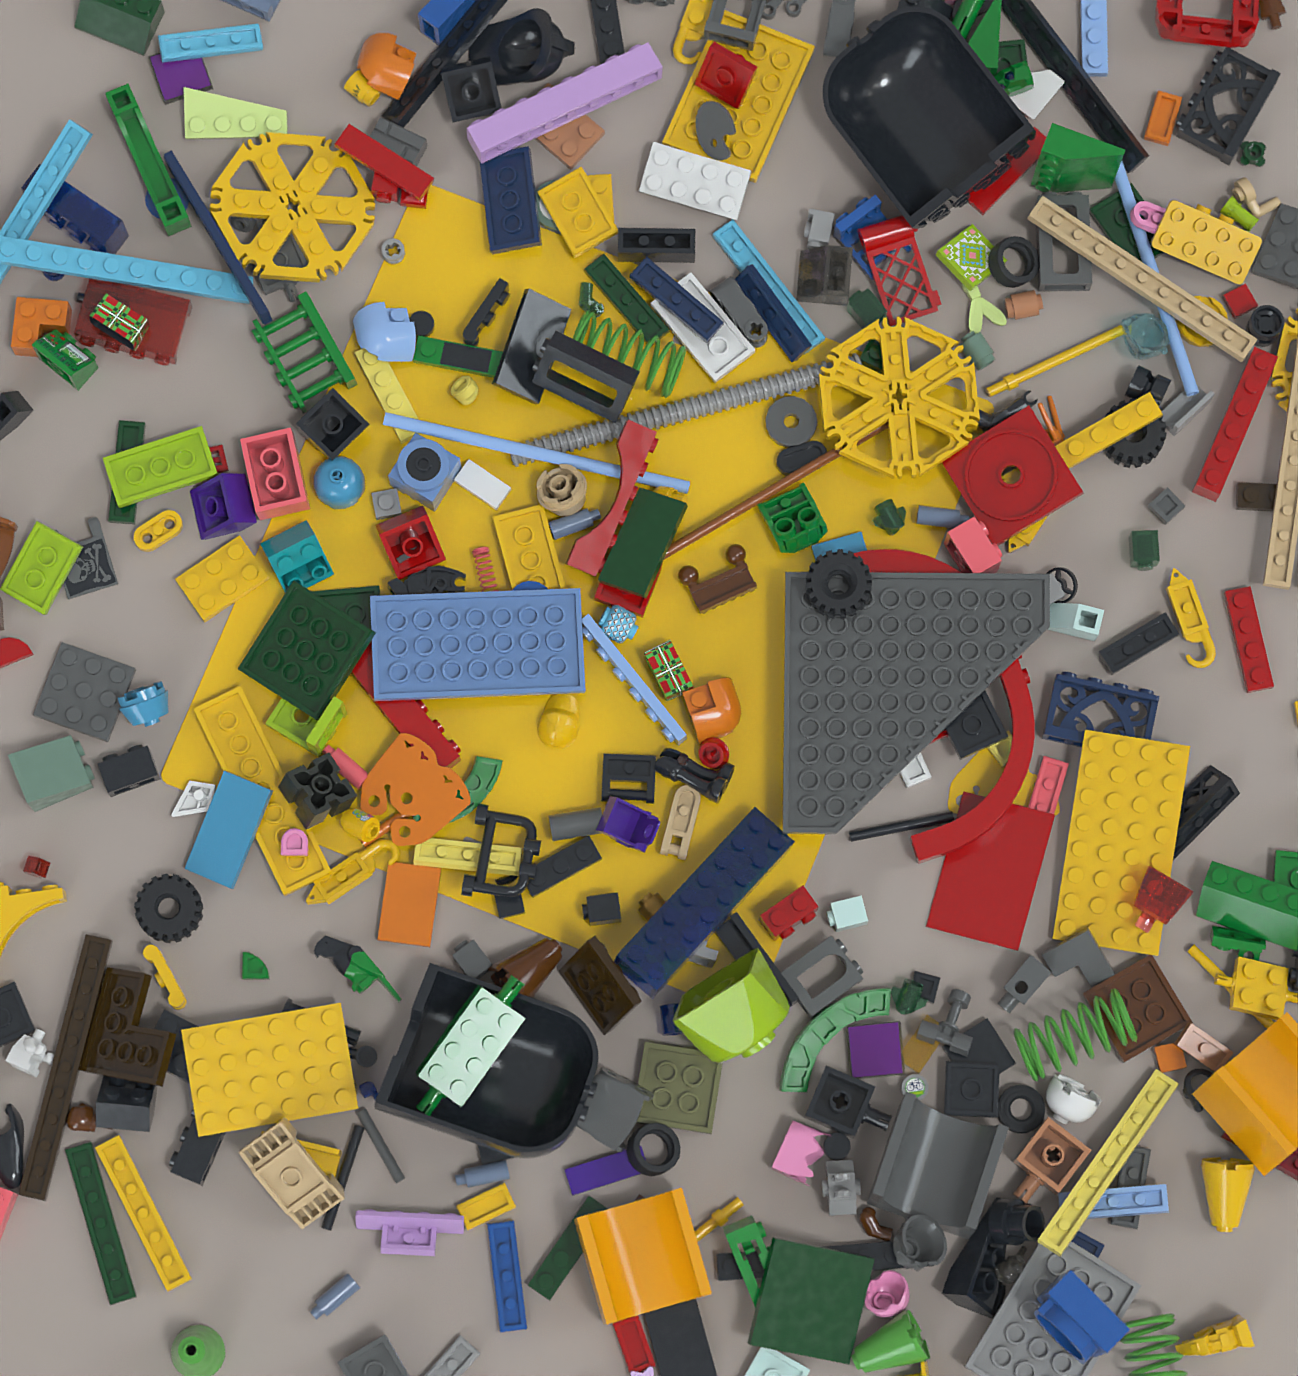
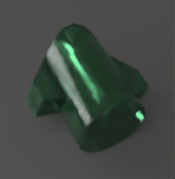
M892 499L886 500L874 508L878 516L873 519L875 526L885 530L887 534L894 535L905 525L906 510L904 506L897 509Z
M904 979L901 988L897 986L892 987L891 995L900 1014L907 1015L927 1005L928 999L921 997L924 986L916 981Z

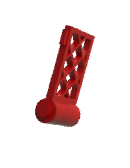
M903 215L858 229L859 241L866 255L888 325L890 327L896 325V319L893 320L890 311L894 301L907 307L904 316L901 318L902 323H904V317L913 320L939 311L937 306L942 304L938 291H932L915 240L914 232H917L918 229L912 228ZM911 245L914 254L910 264L897 257L900 249ZM896 250L894 255L888 253L889 251ZM883 254L891 258L886 271L876 267L873 259L874 256ZM915 260H916V263H917L918 268L915 267V266H913V263H914ZM894 261L908 267L902 280L889 274ZM910 269L921 275L922 280L918 288L905 282ZM878 272L883 275V277H882L881 280H880V277H879ZM886 277L900 283L894 296L884 292L882 285ZM902 285L916 291L910 304L896 298ZM923 285H924V288H925V291H926V292H924V291L921 290V288H922ZM918 294L928 298L931 308L921 311L913 306ZM886 297L892 299L889 305ZM910 310H913V311L917 312V313L908 315L909 312H910Z

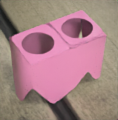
M792 1121L772 1165V1170L807 1185L805 1183L806 1177L814 1176L807 1166L815 1163L824 1154V1150L814 1137L831 1135Z

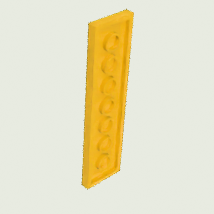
M242 687L234 688L193 708L223 771H228L273 790L255 837L283 895L287 896L330 874L332 871L311 828L306 830L295 814L298 806L295 802L289 804L278 788L285 775ZM295 828L300 829L306 834L308 838V856H281V840L286 831Z

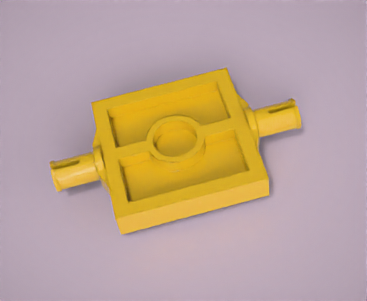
M1237 957L1231 977L1217 973L1214 978V985L1229 987L1230 1010L1278 1020L1284 1015L1286 1001L1298 1004V993L1288 991L1289 968Z

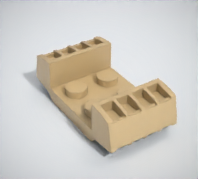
M284 1117L243 1147L238 1153L250 1167L253 1175L286 1215L290 1216L301 1229H304L311 1222L344 1200V1190L332 1173L326 1176L296 1139L297 1130Z

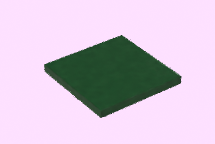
M293 580L238 667V670L318 721L332 698L337 696L376 632Z
M772 1237L747 1343L752 1346L849 1365L875 1259Z

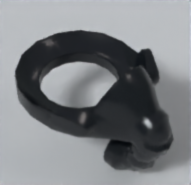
M1203 1068L1190 1071L1185 1076L1184 1089H1182L1184 1097L1191 1101L1196 1112H1201L1204 1107L1192 1095L1196 1090L1192 1088L1190 1081L1195 1075L1202 1074L1208 1078L1213 1075L1209 1070Z

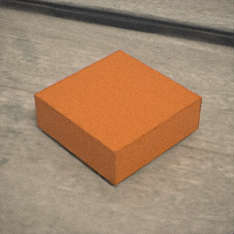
M1174 1043L1153 1048L1160 1072L1167 1073L1187 1068L1183 1050Z

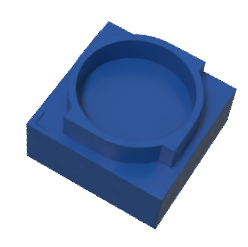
M1072 1270L1059 1275L1036 1298L1041 1303L1034 1311L1039 1324L1081 1364H1085L1092 1356L1095 1358L1108 1353L1130 1330Z

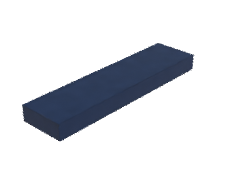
M647 256L630 274V278L706 343L724 325V322Z
M753 264L748 265L735 278V281L740 286L744 295L753 303L759 315L766 322L769 332L790 361H797L812 347V344Z

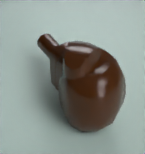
M80 1103L79 1106L72 1107L67 1117L68 1128L72 1131L95 1132L96 1113H93V1107L86 1103Z

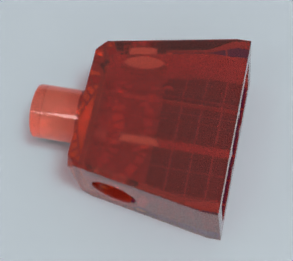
M1149 865L1133 903V907L1142 912L1134 926L1149 933L1155 921L1167 925L1194 891Z

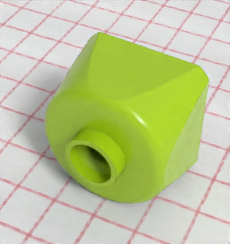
M756 948L684 993L673 1022L709 1060L720 1063L740 1054L743 1058H747L766 1047L776 1036L774 1030L787 1017L789 1003L759 948Z

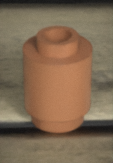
M1035 290L1011 294L1010 298L1004 299L1008 319L1014 318L1018 320L1039 315V310L1043 309L1041 294L1036 295Z

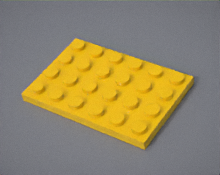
M724 10L721 24L745 30L748 19ZM761 24L753 51L716 42L733 53L742 55L745 60L758 67L740 108L737 110L694 84L708 49L715 42L707 40L662 141L663 145L713 159L705 153L699 143L696 133V116L703 103L707 101L718 102L730 113L735 124L736 133L724 136V142L731 151L730 157L726 160L717 161L751 170L749 181L754 183L758 180L815 50L814 45ZM713 139L712 143L716 147L717 141Z
M341 1003L181 1030L198 1137L274 1124L284 1117L291 1121L358 1109Z

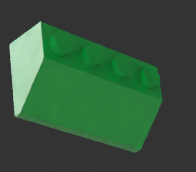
M1212 861L1202 886L1196 917L1297 951L1298 890Z

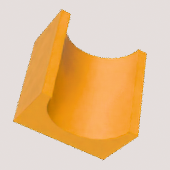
M1288 1012L1282 1015L1230 1062L1218 1069L1192 1094L1263 1176L1267 1175L1298 1148V1023Z
M682 1188L574 1219L603 1324L614 1323L642 1313L712 1294Z

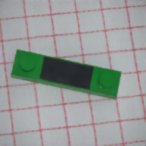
M418 336L413 362L494 378L503 352Z

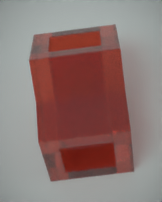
M28 856L23 872L38 878H46L50 862L38 857Z

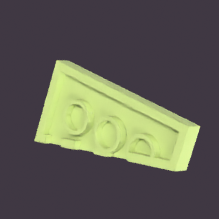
M184 87L185 139L259 138L260 134L266 137V132L288 134L286 110Z

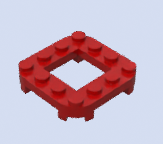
M1156 0L1155 24L1159 36L1177 42L1229 48L1246 47L1254 37L1259 22V0H1232L1231 20L1183 15V0Z

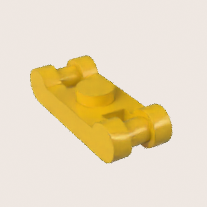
M146 946L143 950V955L158 970L154 975L161 988L167 987L170 993L168 996L169 1004L176 1010H182L187 1005V1000L165 958L156 946Z

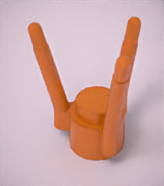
M1049 395L1047 400L1055 426H1052L1042 403H1038V408L1047 427L1045 431L1056 446L1064 441L1065 435L1061 429L1053 398Z

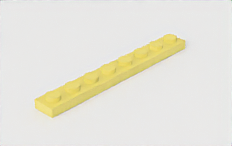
M1157 1069L1154 1071L1038 1238V1243L1061 1257L1177 1089L1179 1083Z

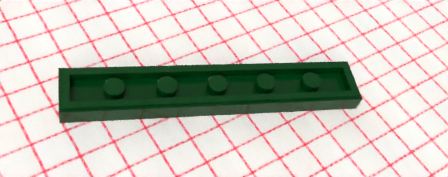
M88 1142L66 1149V1155L109 1303L114 1305L136 1298V1291L93 1144Z

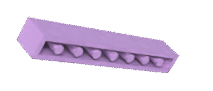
M648 42L643 45H635L628 52L620 56L614 55L597 67L590 66L580 75L567 77L560 84L552 88L546 87L529 99L522 98L512 107L499 109L492 116L484 120L478 119L472 122L467 127V139L482 164L661 79L663 67Z

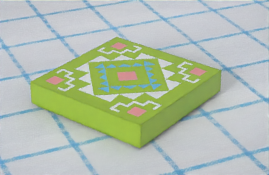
M973 224L940 248L935 254L969 291L991 276L988 267V256L994 246ZM1003 256V261L1005 264L1007 262V259Z

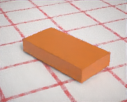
M1158 90L1144 140L1165 146L1169 145L1182 97Z

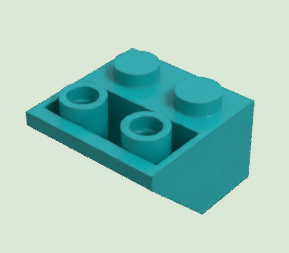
M307 520L260 543L285 593L293 580L308 588L334 575L319 541Z

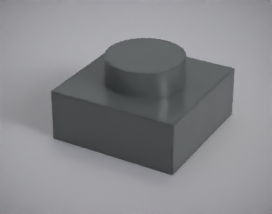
M1167 487L1148 505V508L1166 525L1185 508V505Z

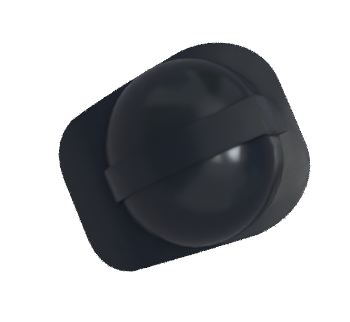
M533 8L513 18L488 24L469 47V61L490 56L497 86L533 83L544 80L554 74L562 64L563 58L574 55L575 42L563 37L560 28L552 22L547 11Z

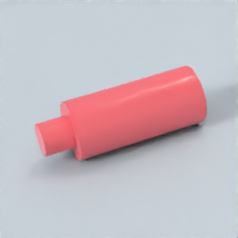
M330 745L326 746L322 753L324 755L327 753L331 754L340 768L339 774L358 790L362 788L368 773L340 748L334 750Z

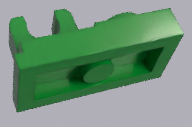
M1212 926L1210 934L1212 946L1223 951L1238 950V957H1243L1246 952L1252 951V959L1259 961L1260 953L1266 948L1265 940L1233 929Z

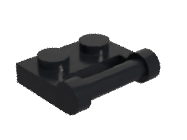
M603 753L601 802H608L609 797L612 796L622 800L646 801L647 804H654L656 772L654 766L656 756ZM610 782L647 783V790L610 789Z

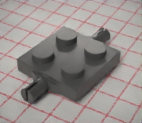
M261 222L257 223L259 230L262 228ZM291 233L273 258V262L277 266L306 267L308 265L307 260ZM261 268L257 278L265 295L285 289L290 302H295L292 292L296 300H299V294L295 287L299 281L259 278L264 270Z

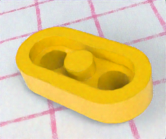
M166 510L139 526L134 533V541L137 547L144 552H151L176 537L183 528L180 515L175 511ZM172 521L175 523L172 529L165 527L167 522ZM148 535L153 537L150 543L143 542L144 537Z

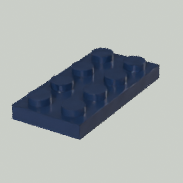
M526 146L511 149L482 164L480 162L490 252L497 254L542 245L530 148Z

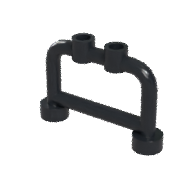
M478 803L475 824L485 826L476 876L464 874L461 895L472 897L473 892L503 897L518 896L525 891L529 879L535 880L537 864L532 863L533 855L539 856L541 840H536L537 829L529 818L489 811V805ZM496 822L521 826L526 830L518 882L511 887L485 883Z

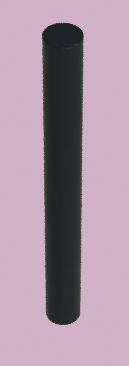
M950 811L850 831L849 837L850 841L854 842L954 821L953 812Z
M354 1125L337 1177L343 1190H345L365 1129L358 1125ZM341 1201L326 1212L321 1228L329 1231L332 1230Z

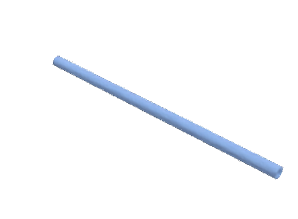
M385 412L383 425L557 465L569 464L579 470L620 479V465ZM645 471L643 477L638 476L636 483L654 487H672L678 492L685 494L688 493L690 481Z

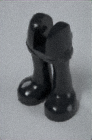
M665 748L661 752L660 758L656 760L654 769L663 777L669 778L673 782L680 781L686 783L704 795L708 800L719 803L722 794L725 793L731 780L735 765L725 763L718 771H714L699 765L688 758V755Z

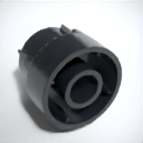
M1000 1199L993 1205L989 1214L990 1234L998 1244L1017 1246L1025 1241H1037L1045 1228V1218L1041 1207L1032 1206V1204L1025 1203L1019 1199Z

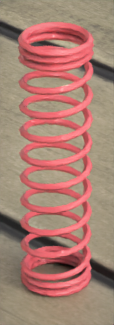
M479 547L472 551L473 557L476 558L474 562L478 564L476 569L479 570L477 572L480 576L479 581L482 582L480 584L483 588L481 592L487 588L497 586V584L482 586L483 583L494 581L496 578L480 580L484 576L494 574V572L479 574L483 570L492 569L493 566L478 568L479 565L490 563L492 560L476 562L480 558L490 556V554H487L489 553V547Z

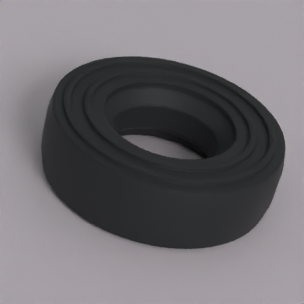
M1012 1086L1004 1091L999 1098L998 1118L1002 1125L1009 1127L1008 1130L1019 1134L1031 1132L1044 1119V1100L1040 1093L1030 1086ZM1025 1099L1030 1103L1031 1114L1028 1118L1020 1120L1012 1115L1011 1104L1015 1100Z

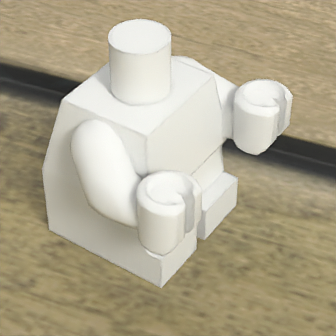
M36 1029L32 1037L24 1034L12 1047L5 1061L14 1068L37 1078L40 1072L38 1070L40 1063L43 1061L52 1065L54 1054L50 1052L45 1053L47 1048L41 1042L46 1033Z

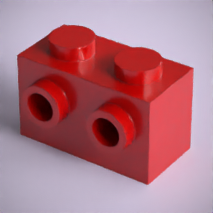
M802 885L761 914L759 921L774 941L778 938L784 940L795 932V926L801 922L805 925L817 916L815 912H817L819 906L804 885Z

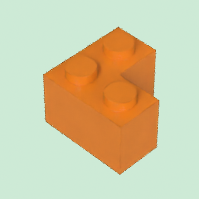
M17 297L11 348L14 354L38 357L32 344L43 337L44 333H50L56 329L61 334L64 332L70 334L72 308L69 302Z

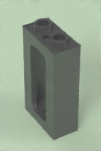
M1045 192L1037 196L1035 206L1041 197L1044 196L1060 208H1075L1076 218L1090 227L1089 195H1082L1081 192H1069L1067 195ZM1036 225V242L1039 255L1038 292L1090 291L1092 285V262L1078 253L1077 273L1056 274L1053 271L1052 235Z

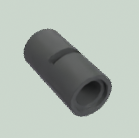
M601 807L549 815L552 840L558 841L579 836L601 834V832L596 831L602 817Z

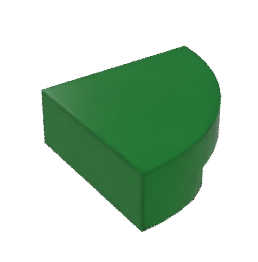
M243 952L242 979L270 980L269 972L264 962L254 954Z

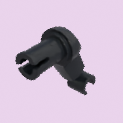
M1028 390L1021 398L1015 399L997 412L988 414L979 409L980 421L978 422V427L982 428V431L985 433L1029 405L1033 407L1038 399L1032 403L1028 402L1026 396L1031 392Z

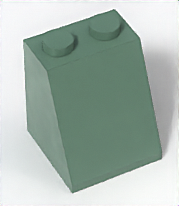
M71 735L8 755L26 802L34 812L94 788L91 780L95 779L93 771L89 764L84 765L81 756L85 755L81 742H75Z

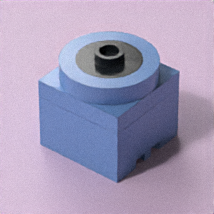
M415 432L410 442L400 452L398 461L388 475L390 486L397 488L398 491L409 495L410 498L421 502L422 505L435 512L453 484L455 477L462 469L459 457L445 450L439 443L426 439Z

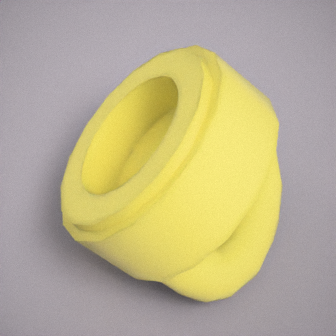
M463 376L453 384L451 395L463 405H468L476 399L478 386L470 376Z

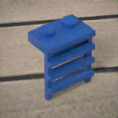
M876 195L870 199L868 197L862 199L855 206L857 209L850 214L847 212L842 214L835 221L833 235L871 280L874 279L869 264L862 260L865 256L863 249L857 253L852 246L859 242L858 229L887 220L880 211L882 202ZM909 245L903 247L907 253L912 251ZM896 250L889 251L888 253L893 254ZM880 254L874 259L875 265L877 266L888 257Z

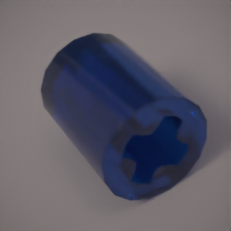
M679 1003L659 1006L663 1036L684 1034L673 1022Z

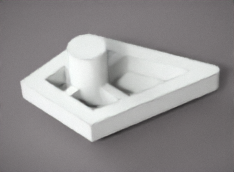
M189 781L171 816L179 817L207 812L215 794L216 785Z

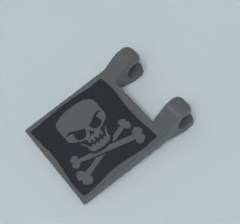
M97 517L88 520L93 538L76 542L82 545L83 549L64 582L68 600L118 585L102 527Z

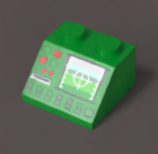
M55 329L36 340L32 346L39 360L78 391L98 369L95 361L96 356L87 348L81 350L76 346L77 341L67 332L61 334Z

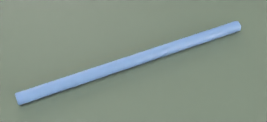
M1121 161L1115 182L1141 260L1159 273L1146 231L1136 227L1130 219V211L1136 205V201L1123 162ZM1157 306L1187 397L1199 393L1175 318Z

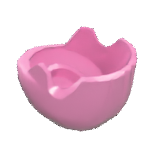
M893 1270L883 1271L876 1279L871 1280L868 1285L865 1297L867 1309L876 1316L884 1318L896 1316L904 1311L910 1298L907 1281L899 1272L896 1273Z

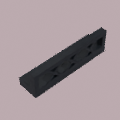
M1212 765L1183 792L1180 811L1181 818L1178 824L1173 860L1240 794L1233 780ZM1213 775L1219 779L1214 785L1205 787V783ZM1199 795V800L1196 803L1187 805V801L1192 796Z
M737 912L732 914L728 921L714 930L734 960H737L753 949L759 948L789 1003V1008L798 1002L799 997Z

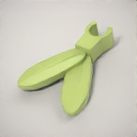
M962 283V289L967 293L971 301L968 321L970 332L974 331L977 334L981 331L983 315L996 325H1006L1005 315L993 304L981 298L978 286L969 291Z

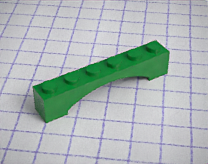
M129 83L106 92L105 95L168 237L192 227Z

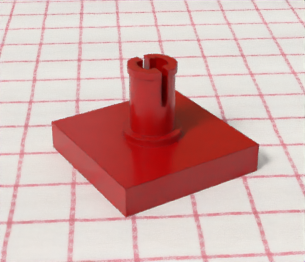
M713 42L708 49L694 84L738 110L745 99L758 67L745 60L742 55L735 54L720 44Z

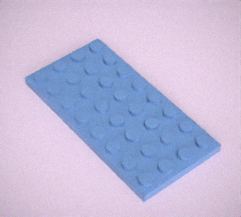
M580 588L370 596L371 630L376 632L372 639L374 701L585 693L586 691Z

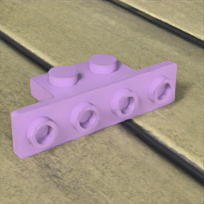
M366 1209L364 1211H356V1228L382 1230L381 1254L435 1256L437 1233L463 1234L464 1216L454 1213L442 1215L430 1214L428 1212L404 1213L398 1210L380 1212Z

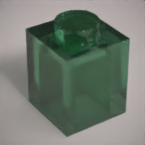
M869 288L863 292L860 290L855 292L848 299L847 311L862 329L878 319L880 324L883 318L887 317L888 311Z
M1158 530L1131 531L1129 535L1130 567H1137L1139 571H1148L1158 565L1160 561Z

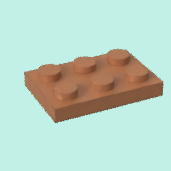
M548 82L542 89L546 87L552 88L553 86ZM585 114L534 139L571 170L605 135V131Z

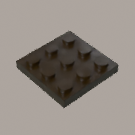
M596 936L587 940L559 970V973L604 1036L611 1032L642 1002L637 990L630 985L623 975L620 966L615 964L608 954L605 945Z

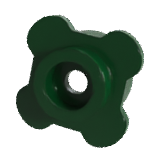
M1245 141L1241 144L1243 152L1240 163L1242 165L1255 164L1257 167H1261L1265 164L1263 156L1266 146L1264 143Z

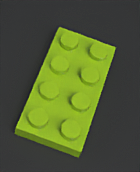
M202 426L103 458L119 508L218 476Z

